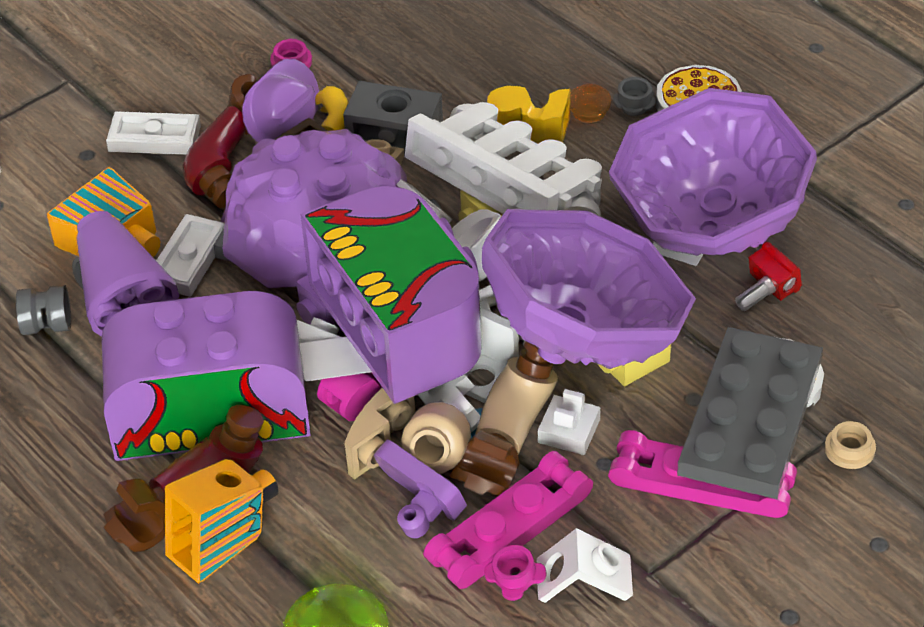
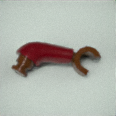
M252 74L241 75L234 80L227 108L188 149L182 165L185 183L196 195L206 194L209 198H212V202L218 208L226 207V189L232 176L230 174L231 162L228 159L242 137L250 135L243 122L242 106L247 92L257 81L256 77Z
M246 405L232 406L228 410L226 421L223 425L215 427L208 437L204 438L167 468L150 479L149 485L142 479H130L119 482L116 491L124 501L114 505L103 514L107 522L103 528L114 541L124 543L133 552L145 551L158 544L165 537V486L225 459L233 460L249 473L263 452V443L258 437V432L264 423L261 413Z

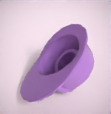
M296 59L281 60L273 65L247 92L242 106L243 122L248 133L256 142L259 143L262 139L274 140L308 117L313 120L318 110V105L315 104V97L319 92V88L314 74L304 63Z

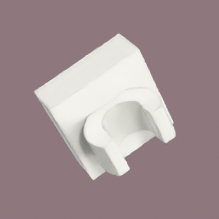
M565 389L563 397L554 395L538 428V443L585 455L600 421V407L584 403L585 395Z

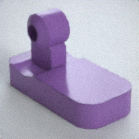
M387 439L374 453L373 456L380 468L389 477L416 495L412 499L411 504L404 506L397 516L398 524L406 536L419 538L426 534L430 522L434 521L441 511L445 513L448 519L455 521L466 508L467 504L454 484L394 442Z

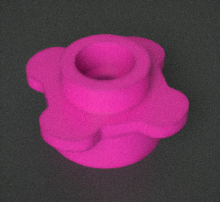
M511 545L502 548L495 554L492 563L485 567L484 575L488 582L496 583L502 589V595L505 599L515 601L520 599L524 591L531 585L542 583L546 579L547 572L543 564L534 562L533 556L527 548ZM514 572H520L517 575H511Z

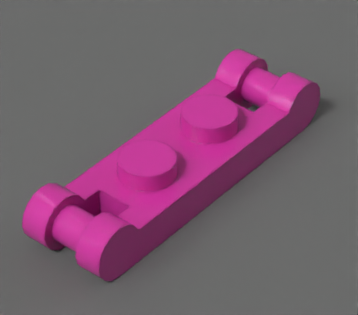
M634 430L624 431L620 435L616 447L619 457L613 459L608 473L611 482L617 486L772 518L784 517L788 513L791 497L787 491L793 488L797 475V468L790 462L778 499H773L677 476L678 461L683 446L648 440L645 435ZM638 462L649 464L652 466L651 468L640 466Z
M551 451L542 458L536 469L446 535L441 533L434 536L424 549V558L434 567L446 569L448 571V579L459 589H465L484 576L485 567L492 563L493 557L499 550L511 545H525L581 503L591 492L593 480L581 471L574 472L568 467L569 462L557 451ZM555 483L562 487L555 493L548 489ZM465 550L470 554V556H461L460 553H462Z

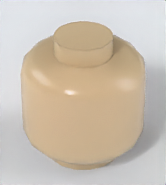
M444 402L429 403L419 408L404 427L401 437L402 449L438 474H443L453 469L463 458L468 442L471 439L470 424L465 415L455 406Z

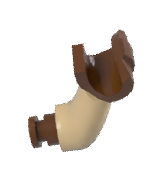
M525 340L523 345L526 349L520 351L519 357H512L507 361L506 367L494 382L483 406L475 436L469 440L463 458L450 474L451 478L463 482L465 489L481 496L489 493L498 497L510 488L520 465L518 454L536 417L557 383L558 376L552 370L554 364L544 360L539 355V347Z

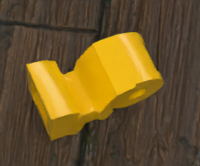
M503 86L490 92L487 97V103L493 104L498 108L497 122L505 125L511 121H523L532 127L531 141L539 144L544 140L552 139L563 143L570 121V89H561L550 93L548 103L542 108L534 106L525 87Z

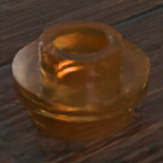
M587 83L574 88L570 92V110L573 112L574 117L582 122H597L603 119L610 109L611 95L605 88L599 85Z

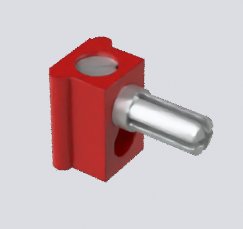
M765 242L761 249L748 257L750 274L758 282L736 297L735 301L742 311H746L767 295L773 294L781 301L791 293H797L802 286L800 268L770 242Z

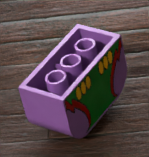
M379 186L359 191L301 213L309 284L394 404L454 380L474 367L482 350L479 273L476 259L469 247H462L455 239L449 222L444 217L439 218L421 196L400 187Z
M242 291L134 305L118 312L106 323L102 332L104 417L115 461L187 452L204 438L208 437L215 427L223 425L226 421L228 410L235 405L250 406L261 413L264 420L262 428L258 432L261 442L311 436L297 319L292 307L280 297L260 291Z

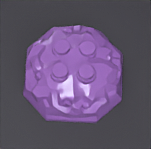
M708 88L629 125L609 170V176L635 221L645 234L661 248L695 256L700 254L724 255L730 252L741 253L749 246L755 248L760 244L763 245L769 236L785 229L787 224L796 216L800 204L804 202L805 191L811 178L817 155L815 149L771 96Z
M348 129L327 132L311 130L304 131L300 135L283 136L277 140L262 139L253 147L251 155L235 165L230 181L227 184L222 248L224 257L267 288L297 287L296 281L308 275L301 213L368 188L379 186L398 187L396 184L400 179L407 182V175L391 155L367 144L360 135L352 134Z
M507 209L486 237L482 247V268L492 288L501 316L507 317L510 321V326L516 330L517 334L523 340L539 347V355L544 360L553 364H562L567 359L574 364L581 361L587 366L590 362H594L612 369L634 361L643 363L649 357L663 351L676 340L696 300L649 239L589 211Z

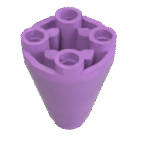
M92 212L79 221L77 225L79 261L86 314L93 332L102 337L103 329L110 318L128 307L145 303L177 300L179 298L178 288L174 279L118 219L112 217L109 212Z

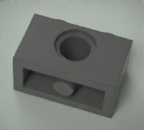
M358 81L343 114L345 129H348L352 134L360 135L365 142L379 139L389 142L392 147L403 148L405 156L408 120L421 113L432 120L435 119L442 122V93Z

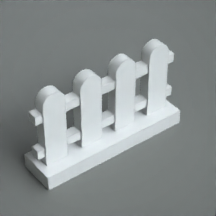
M486 102L476 103L472 106L462 104L457 107L455 115L442 122L435 119L432 120L421 113L408 120L405 158L502 214L507 209L557 210L559 207L562 210H566L571 207L572 199L585 190L594 193L601 187L602 179H600L602 166L599 162L592 159H580L574 163L569 162L565 159L567 147L564 143L552 139L544 140L539 144L531 141L532 127L528 123L511 121L502 125L497 122L498 108L493 104ZM482 132L487 134L476 141L471 140V138ZM516 151L521 153L509 161L505 159V157ZM551 170L556 172L545 180L539 178Z

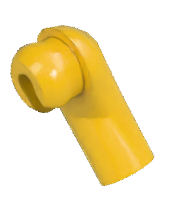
M326 86L315 97L316 105L323 104L320 111L328 113L321 126L327 131L345 129L343 114L348 105L347 98L341 89L335 86Z

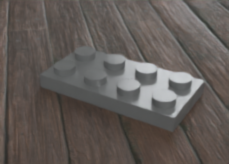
M728 327L680 455L677 476L778 499L821 364L823 347Z

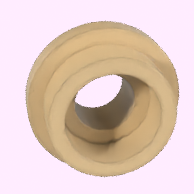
M853 421L842 422L835 426L826 437L825 453L831 462L842 468H862L868 465L875 456V440L870 430L861 423Z

